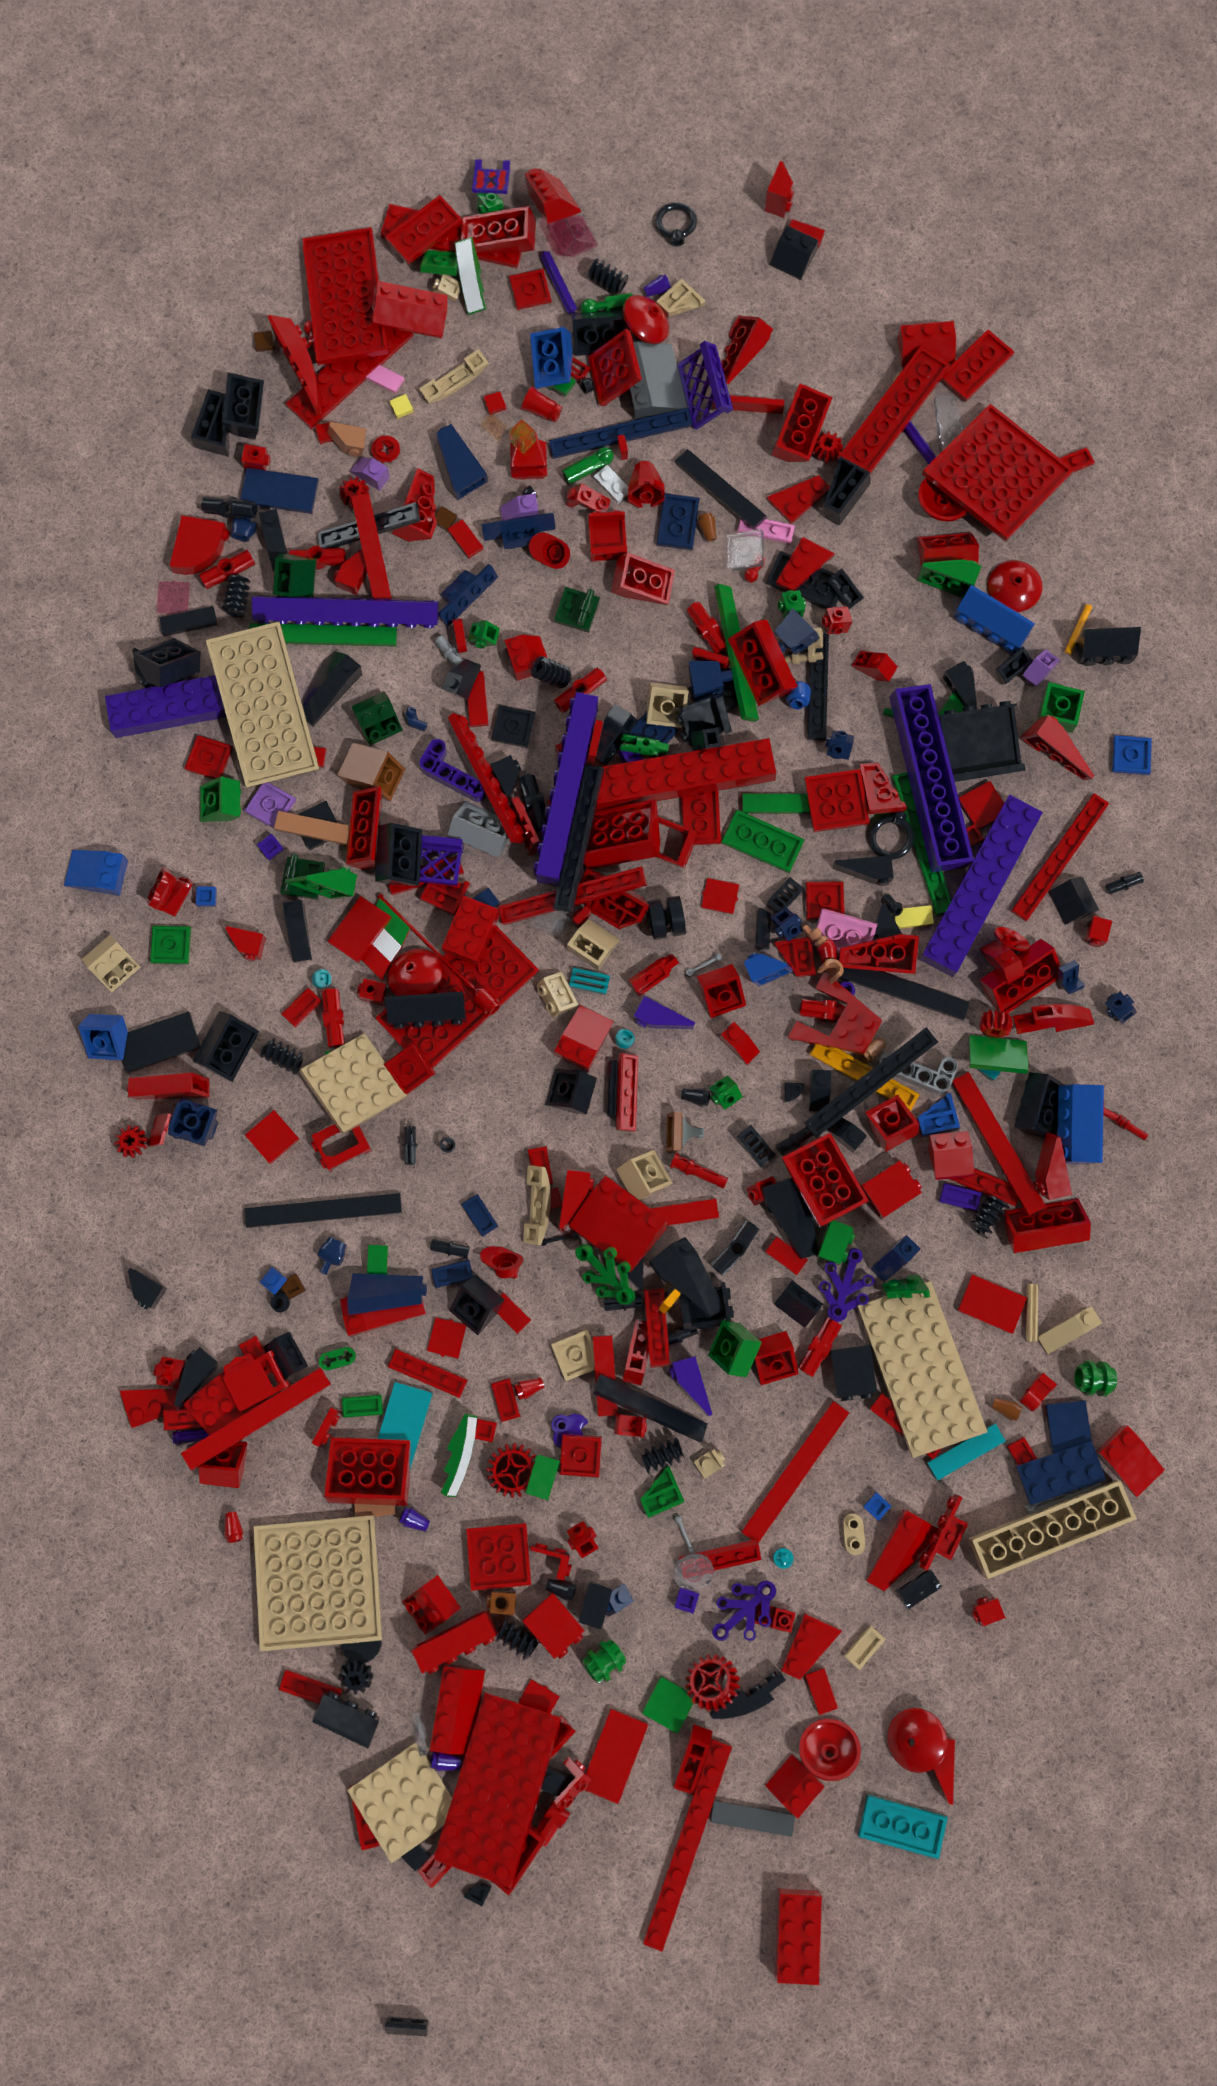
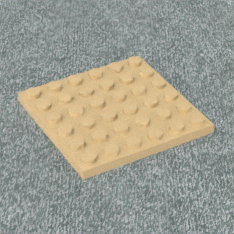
M375 1515L254 1526L260 1651L383 1640Z

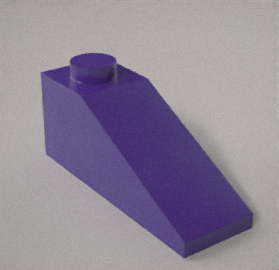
M646 996L642 999L633 1018L636 1021L635 1023L642 1028L647 1026L649 1028L693 1029L695 1026L694 1021Z

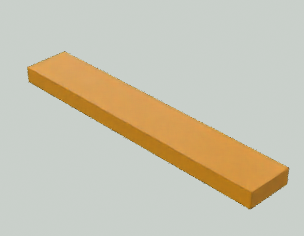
M815 1044L809 1054L856 1082L873 1069L838 1048H828ZM891 1079L876 1091V1093L887 1099L899 1095L910 1111L920 1095L894 1079Z

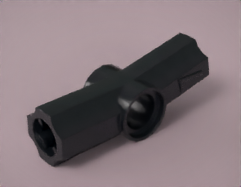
M525 774L519 778L523 802L534 830L537 832L542 831L543 824H547L544 797L542 792L539 791L535 774Z
M745 1220L731 1243L710 1265L723 1276L744 1255L760 1229ZM732 1245H740L742 1252L734 1254L731 1249Z

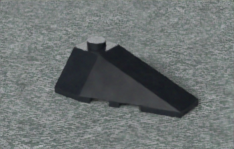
M334 651L322 664L303 704L306 720L311 726H314L363 675L361 665L347 654Z
M786 1179L761 1188L766 1208L778 1220V1226L783 1228L787 1234L788 1241L799 1258L803 1259L817 1255L813 1215L793 1179Z
M686 1237L670 1244L649 1261L650 1266L661 1280L672 1284L678 1292L688 1297L690 1303L708 1318L724 1310L697 1251Z

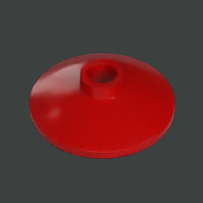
M997 927L994 931L996 938L1013 950L1027 951L1030 947L1029 942L1012 929Z

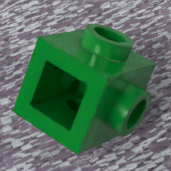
M477 194L476 209L479 214L503 210V201L497 194Z
M789 590L782 593L780 601H778V610L782 612L783 618L785 619L792 609L803 618L806 602L805 598L801 596L800 590Z
M487 620L472 623L468 640L481 649L496 645L500 628Z
M728 1075L709 1087L712 1093L710 1096L711 1100L716 1106L720 1105L724 1110L743 1098L737 1084Z

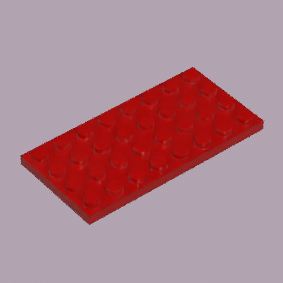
M372 227L302 238L317 364L324 365L389 354L386 328L372 324L373 291L377 280L379 281Z
M497 925L494 928L479 966L448 954L444 955L476 989L486 987L499 1000L501 1006L539 972V969ZM441 959L443 978L438 988L432 994L463 992L466 999L467 1022L460 1026H451V1023L443 1024L442 1027L424 1025V1028L416 1029L412 1026H405V1029L394 1030L388 1024L386 1008L375 1017L380 1025L403 1049L415 1042L432 1068H435L490 1017L489 1014H485L473 1002L474 991Z
M485 1692L435 1852L434 1861L512 1888L561 1724V1717Z

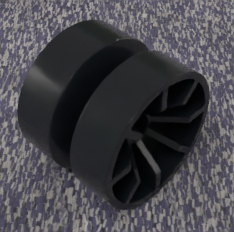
M679 895L667 897L666 908L664 909L660 899L647 901L649 907L646 912V918L653 940L666 938L667 927H670L673 937L686 935L684 912Z

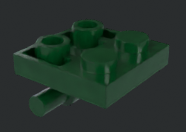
M565 587L554 623L589 633L600 597L595 596V591L592 589H588L587 593Z
M291 854V857H287L280 890L281 895L318 900L319 895L286 884L285 879L324 872L325 863L300 859L298 855Z

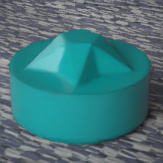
M320 969L312 974L311 980L316 988L323 989L331 984L332 978L327 970Z
M627 1029L619 1030L615 1036L616 1045L622 1049L630 1048L635 1040L634 1034Z
M779 1548L773 1555V1561L777 1567L787 1569L793 1564L794 1556L789 1549Z

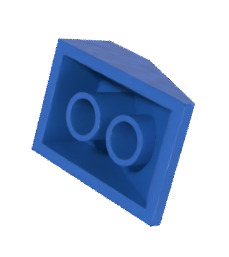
M565 327L530 333L535 388L539 389L570 383L573 352L571 332Z
M72 850L64 886L120 896L128 860L123 854Z

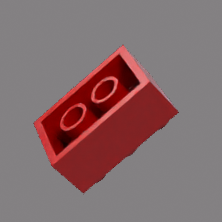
M463 895L441 947L443 953L479 966L499 919V909Z

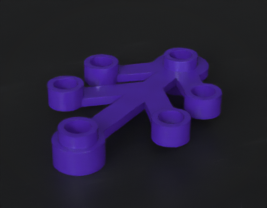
M852 1248L848 1251V1266L843 1282L837 1274V1266L833 1262L827 1263L824 1267L825 1272L829 1274L839 1293L837 1301L830 1291L831 1285L828 1281H822L819 1284L820 1292L824 1294L830 1305L828 1316L836 1322L843 1321L847 1317V1311L858 1305H866L869 1301L868 1296L861 1293L855 1300L844 1304L846 1297L865 1286L870 1287L874 1284L873 1276L865 1275L862 1280L850 1285L856 1264L861 1262L863 1258L862 1252L857 1248ZM853 1252H856L858 1254V1259L855 1260L852 1258L851 1255ZM828 1265H832L834 1267L833 1272H829L827 1270ZM866 1277L871 1279V1284L865 1283ZM822 1284L828 1285L827 1291L822 1290ZM860 1296L866 1298L865 1303L859 1301ZM836 1308L841 1310L840 1316L835 1315L834 1310Z
M767 1580L760 1582L758 1586H745L740 1583H735L732 1586V1592L735 1596L754 1594L755 1596L751 1600H733L725 1597H720L717 1600V1606L721 1610H727L728 1608H739L740 1610L725 1624L720 1623L713 1627L712 1634L716 1640L725 1641L729 1637V1631L746 1616L744 1638L747 1641H754L757 1636L754 1631L755 1607L761 1601L762 1615L759 1617V1624L765 1628L771 1625L772 1621L769 1617L770 1601L776 1596V1587ZM740 1586L742 1588L741 1592L735 1593V1587ZM765 1588L770 1589V1593L768 1595L763 1594V1590ZM721 1600H726L727 1604L725 1607L720 1606ZM767 1617L769 1619L768 1623L762 1624V1618ZM721 1629L725 1630V1635L722 1637L718 1635ZM752 1631L753 1637L747 1638V1632Z

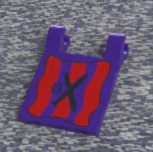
M475 159L472 193L508 194L511 170L510 160H503V170L483 169L482 159Z

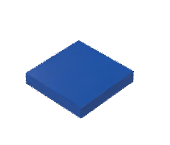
M1114 735L1112 772L1150 775L1152 738Z

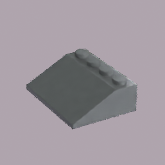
M633 342L642 377L641 381L628 389L634 419H642L687 408L672 344Z

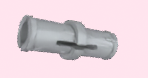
M444 635L435 640V644L442 651L445 659L449 660L454 667L464 661L457 653V649L450 645Z

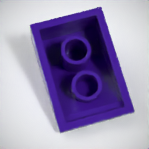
M696 1357L672 1363V1368H669L671 1379H676V1383L706 1416L713 1415Z

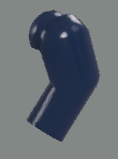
M407 708L405 718L408 725L425 732L428 723L418 719L415 708Z

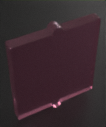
M175 580L173 582H159L157 612L171 613L172 615L187 612L190 582H176Z

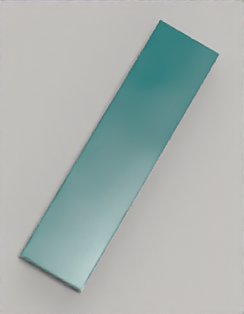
M996 1423L986 1428L987 1433L969 1438L937 1456L934 1460L927 1462L937 1481L1006 1442Z

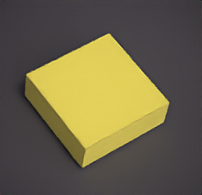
M406 394L390 400V405L397 419L414 412Z

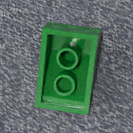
M965 559L926 562L921 567L917 581L964 598L970 586L975 585L982 566L978 565L975 561H967Z
M340 867L338 870L329 869L326 872L285 879V883L329 899H339L354 895L357 874L350 872L349 868Z

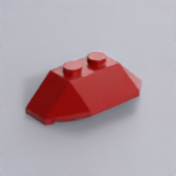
M586 869L580 883L601 878L605 875L591 869ZM632 890L585 903L592 914L617 929H623L640 923L649 907L644 898Z

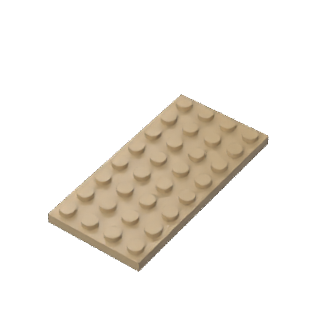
M280 622L206 640L246 788L319 770Z
M931 1281L925 1283L930 1291V1297L924 1298L923 1293H914L912 1298L888 1299L885 1296L870 1301L866 1305L857 1306L912 1458L987 1433Z

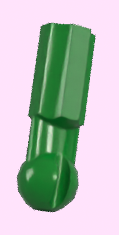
M633 294L608 296L601 302L585 299L581 303V312H597L604 309L605 311L623 310L625 301L630 296H633Z
M608 447L600 448L595 454L587 458L585 457L563 469L562 474L567 483L571 485L590 475L598 468L611 464L614 459V453Z

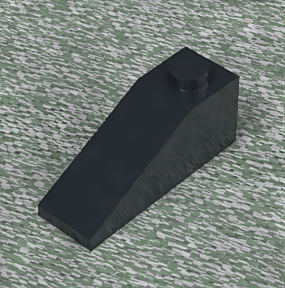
M277 509L259 513L273 572L275 571V557L280 553L288 554Z
M963 661L946 670L942 678L951 692L957 695L964 708L974 706V710H977L974 672L971 666Z
M616 704L608 711L604 719L596 756L604 766L608 765L620 748V745L624 742L621 740L622 734L629 735L638 722L631 713Z
M891 856L835 860L833 864V869L872 884L878 883V886L889 885V882H892L894 878Z
M302 900L283 902L293 963L312 960L305 905Z
M200 1347L196 1351L192 1350L186 1357L187 1361L174 1403V1410L177 1412L218 1367V1361Z

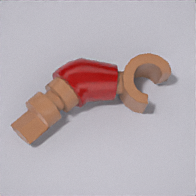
M805 925L802 930L811 941L814 940L816 942L815 945L821 957L822 965L818 968V973H822L824 970L827 971L831 977L829 981L833 984L844 973L842 964L836 960L837 947L831 938L828 939L826 935H822L823 932L819 927L812 931L808 925Z

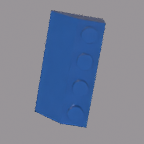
M973 585L968 589L954 614L959 623L972 627L975 633L985 635L990 642L1003 646V649L1008 653H1015L1022 647L1035 625L1034 622Z
M1070 1084L1061 1085L1058 1088V1137H1061L1066 1164L1103 1163L1104 1085Z

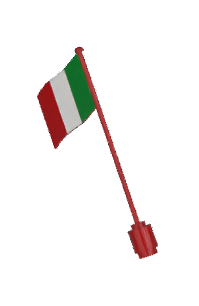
M379 894L376 906L392 918L361 960L382 981L389 965L401 950L411 929L474 991L473 1002L485 1014L492 1016L500 1009L501 1004L499 1000L486 987L476 989L383 897V894Z

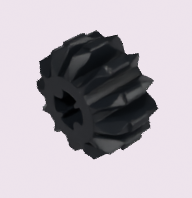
M357 1657L354 1659V1663L348 1659L346 1665L341 1666V1673H339L338 1679L341 1681V1688L347 1687V1693L350 1690H353L355 1695L358 1693V1690L364 1693L366 1687L369 1688L371 1686L374 1674L371 1672V1665L365 1666V1659L361 1663L358 1662Z

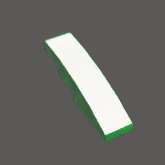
M470 237L455 242L460 281L468 315L487 310L482 294L484 292L480 277L482 272L473 238Z
M464 1414L447 1447L452 1452V1455L443 1471L448 1473L449 1476L440 1492L446 1497H456L465 1477L475 1440L477 1416L474 1414Z

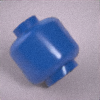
M796 681L798 687L786 694L787 704L796 710L808 706L810 702L811 688L802 681Z

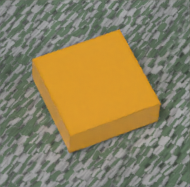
M675 1289L662 1303L659 1310L666 1313L677 1301L680 1292Z

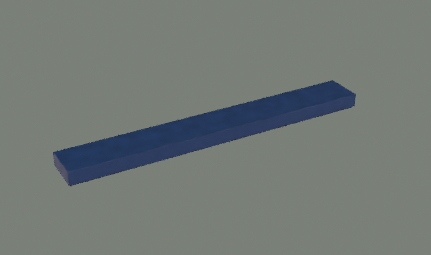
M684 408L549 440V446L553 459L615 445L619 435H624L626 442L691 427L693 423L689 409Z

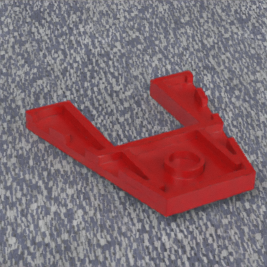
M824 972L815 988L817 991L847 1004L830 1036L796 1021L788 1039L865 1054L882 1023V1019L837 981L831 984L829 981L830 975Z

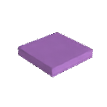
M269 782L260 785L244 812L274 829L278 811L288 813L296 802V798Z

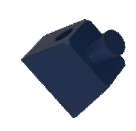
M794 609L788 613L775 630V634L780 639L778 645L782 653L789 649L794 655H797L820 638L817 632Z
M689 661L688 670L694 701L716 693H722L723 682L733 681L732 671H721L718 661Z

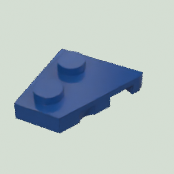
M951 1093L946 1094L938 1103H935L929 1110L918 1116L917 1121L919 1122L922 1137L960 1129Z

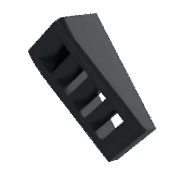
M790 877L766 902V906L777 914L785 907L789 908L804 891V888ZM791 884L798 891L795 893L788 885ZM786 889V890H787L789 893H791L793 896H792V897L788 896V895L784 892V890ZM781 894V895H782L783 897H785L788 901L785 902L783 899H781V898L779 897V895ZM775 900H778V901H779L782 905H784V906H783V907H780V906H779L776 902H774V901H775Z
M749 1125L736 1137V1140L760 1167L764 1166L776 1155L752 1125ZM751 1133L753 1136L745 1141L744 1138ZM757 1139L758 1142L750 1148L749 1144ZM762 1145L763 1148L755 1154L754 1150ZM767 1151L768 1154L760 1160L758 1157Z

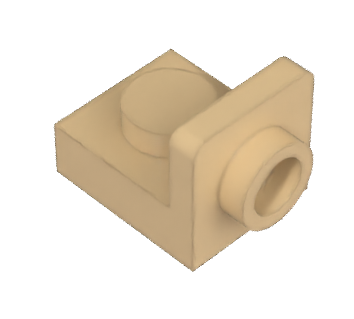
M441 275L439 279L436 278L434 280L432 288L434 289L433 292L448 295V299L455 302L461 289V283L447 275Z
M713 1448L695 1460L694 1464L705 1479L724 1467L723 1461L726 1459L720 1450L715 1451Z

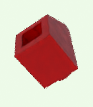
M860 651L851 665L871 678L885 682L891 680L898 668L887 653Z

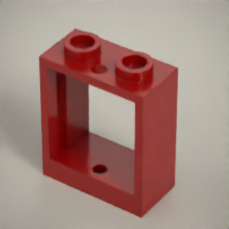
M658 817L659 825L688 836L678 860L660 853L658 857L654 858L685 869L699 835L698 832Z

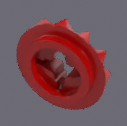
M380 436L372 444V455L382 463L389 462L391 464L394 459L397 460L400 454V444L392 436ZM384 444L389 449L388 455L383 451Z

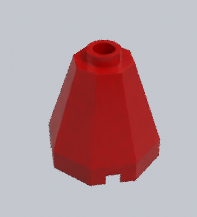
M640 461L635 465L628 485V502L638 508H643L642 504H650V507H656L665 500V485L653 463Z

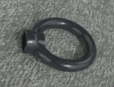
M678 202L663 206L655 217L656 229L662 236L670 239L672 246H682L685 242L684 238L692 234L697 225V216L690 206ZM680 210L689 216L690 224L683 231L675 229L671 232L662 225L663 216L669 211Z
M892 812V815L884 816L872 825L869 832V844L876 855L879 857L891 856L892 860L905 856L910 851L914 842V833L912 827L906 821L907 814ZM892 823L901 826L905 830L906 843L899 851L886 852L878 846L876 834L884 824Z

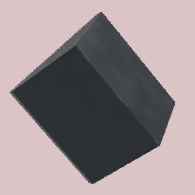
M1083 877L1069 879L1049 891L1064 925L1099 911Z

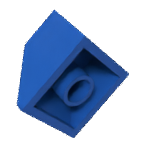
M751 954L747 957L748 960L744 961L752 982L757 986H762L793 972V968L787 963L764 954Z
M89 1014L78 1025L88 1058L122 1060L124 1058L128 1031L122 1015Z

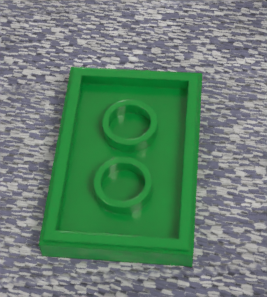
M969 1035V1068L1021 1074L1028 1073L1027 1041Z

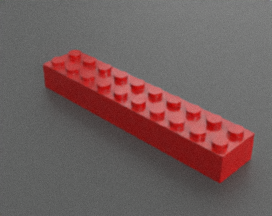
M770 738L604 766V774L595 811L653 799L662 801L775 781L776 768Z

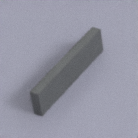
M718 1800L713 1802L711 1823L793 1836L795 1816L791 1813Z

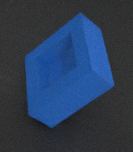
M197 886L196 906L216 907L217 888Z
M271 1267L260 1283L275 1295L287 1279Z
M877 1492L863 1506L877 1521L892 1507Z

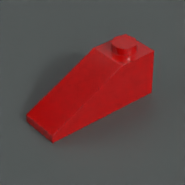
M362 549L341 565L340 570H336L334 575L337 588L355 595L358 594L367 574Z
M997 940L979 948L982 955L1007 984L1025 975L1021 960L1011 948Z
M636 1319L622 1381L642 1386L649 1355L647 1321Z
M693 1724L675 1780L674 1789L693 1795L711 1745L713 1730Z
M947 1737L945 1757L933 1769L944 1798L949 1805H953L955 1739L953 1737Z

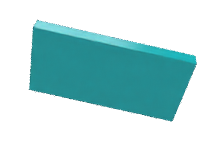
M395 1382L378 1439L410 1440L411 1470L433 1393Z
M867 1794L858 1837L939 1859L948 1817Z

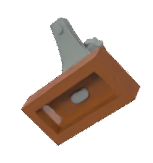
M674 1111L667 1114L666 1152L674 1153L681 1151L689 1139L704 1137V1128L690 1126L685 1118H683L682 1112Z

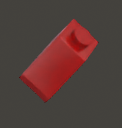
M226 926L225 930L238 951L244 956V959L249 961L261 960L266 941L264 934Z
M735 1022L720 1035V1040L746 1065L760 1053V1050L749 1035Z

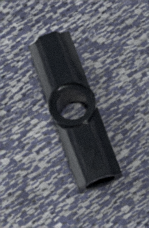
M205 496L202 499L201 509L206 514L221 515L224 518H230L231 516L255 518L257 517L258 504L255 501L238 500L233 496L229 498Z

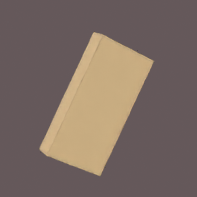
M869 1625L844 1654V1657L860 1670L886 1639Z

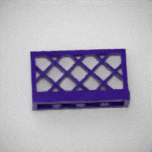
M703 341L700 344V349L677 364L694 429H699L723 412L729 413L733 410L717 346ZM700 355L703 356L701 365L697 364ZM691 363L688 374H686L684 366ZM698 366L700 367V369L698 371L697 377L695 378L692 375L694 373L695 367ZM706 369L707 377L706 380L703 381L701 380V378L704 373V370ZM691 378L695 380L692 390L689 389ZM700 382L704 383L701 394L697 393ZM710 386L712 390L710 397H706L707 389ZM695 395H698L699 399L697 405L694 406V397ZM704 398L708 399L705 410L700 409ZM715 402L717 410L710 413L712 403ZM699 411L704 412L702 419L698 422Z
M422 835L421 859L424 857L429 864L420 869V875L423 876L420 877V882L457 886L462 853L464 852L463 839ZM431 851H435L440 856L431 862L426 855ZM450 853L457 854V859L451 864L445 858ZM443 859L448 866L439 872L434 865ZM431 867L437 873L432 878L426 877L424 874ZM451 869L454 872V880L445 879L442 874Z

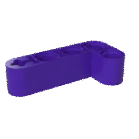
M441 739L432 740L419 761L422 773L475 802L483 801L486 797V792L481 782L444 762L443 760L447 755L444 741ZM436 747L442 748V751L439 753H436L433 750ZM426 763L433 764L431 768L424 767ZM444 771L449 772V775L446 777L440 776ZM459 780L466 781L462 786L456 784Z

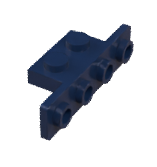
M554 513L482 524L484 541L502 538L504 550L529 546L530 540L538 532L556 529Z
M487 564L477 575L464 570L440 594L442 599L448 602L438 613L446 626L453 623V620L457 619L498 578L492 565Z

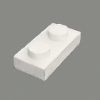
M608 465L594 475V480L617 503H620L628 496V486Z

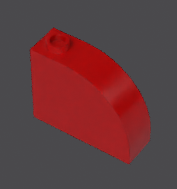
M181 515L169 565L172 572L191 575L210 568L219 559L225 541L229 539V530H227L225 523Z

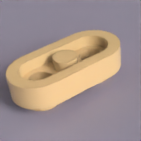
M848 1514L843 1519L845 1549L852 1555H859L865 1549L863 1520L856 1514ZM853 1520L857 1522L855 1528L850 1527V1522ZM854 1541H857L859 1543V1546L856 1549L852 1547V1543Z

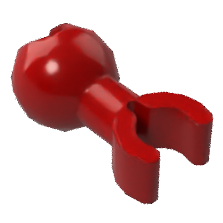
M309 320L304 324V331L309 335V345H312L315 350L312 320Z
M759 555L754 566L745 571L744 577L747 582L753 583L758 579V571L765 564V557Z

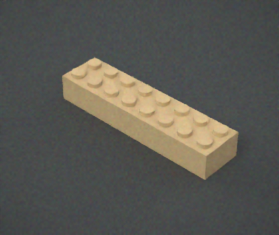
M1113 1480L1100 1487L968 1538L983 1577L989 1579L1134 1521L1137 1518L1121 1481Z

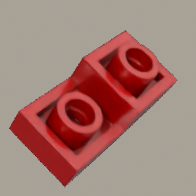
M762 1603L755 1607V1624H759V1617L762 1615ZM770 1606L769 1617L772 1622L769 1627L791 1633L795 1612ZM767 1617L761 1620L762 1624H767L769 1621Z

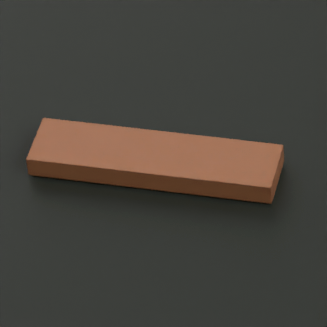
M278 811L274 830L348 846L350 826Z

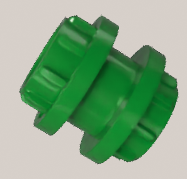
M1084 1361L1075 1369L1074 1384L1085 1396H1093L1096 1393L1100 1397H1106L1116 1389L1117 1373L1107 1362L1099 1361L1095 1364L1093 1361Z
M602 1640L598 1643L600 1650L596 1653L592 1650L587 1651V1657L583 1659L582 1663L586 1671L598 1684L602 1681L606 1683L610 1681L609 1673L615 1670L619 1674L623 1671L622 1666L626 1664L623 1652L613 1640H608L607 1642Z

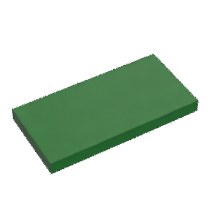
M736 809L721 844L790 874L805 839Z

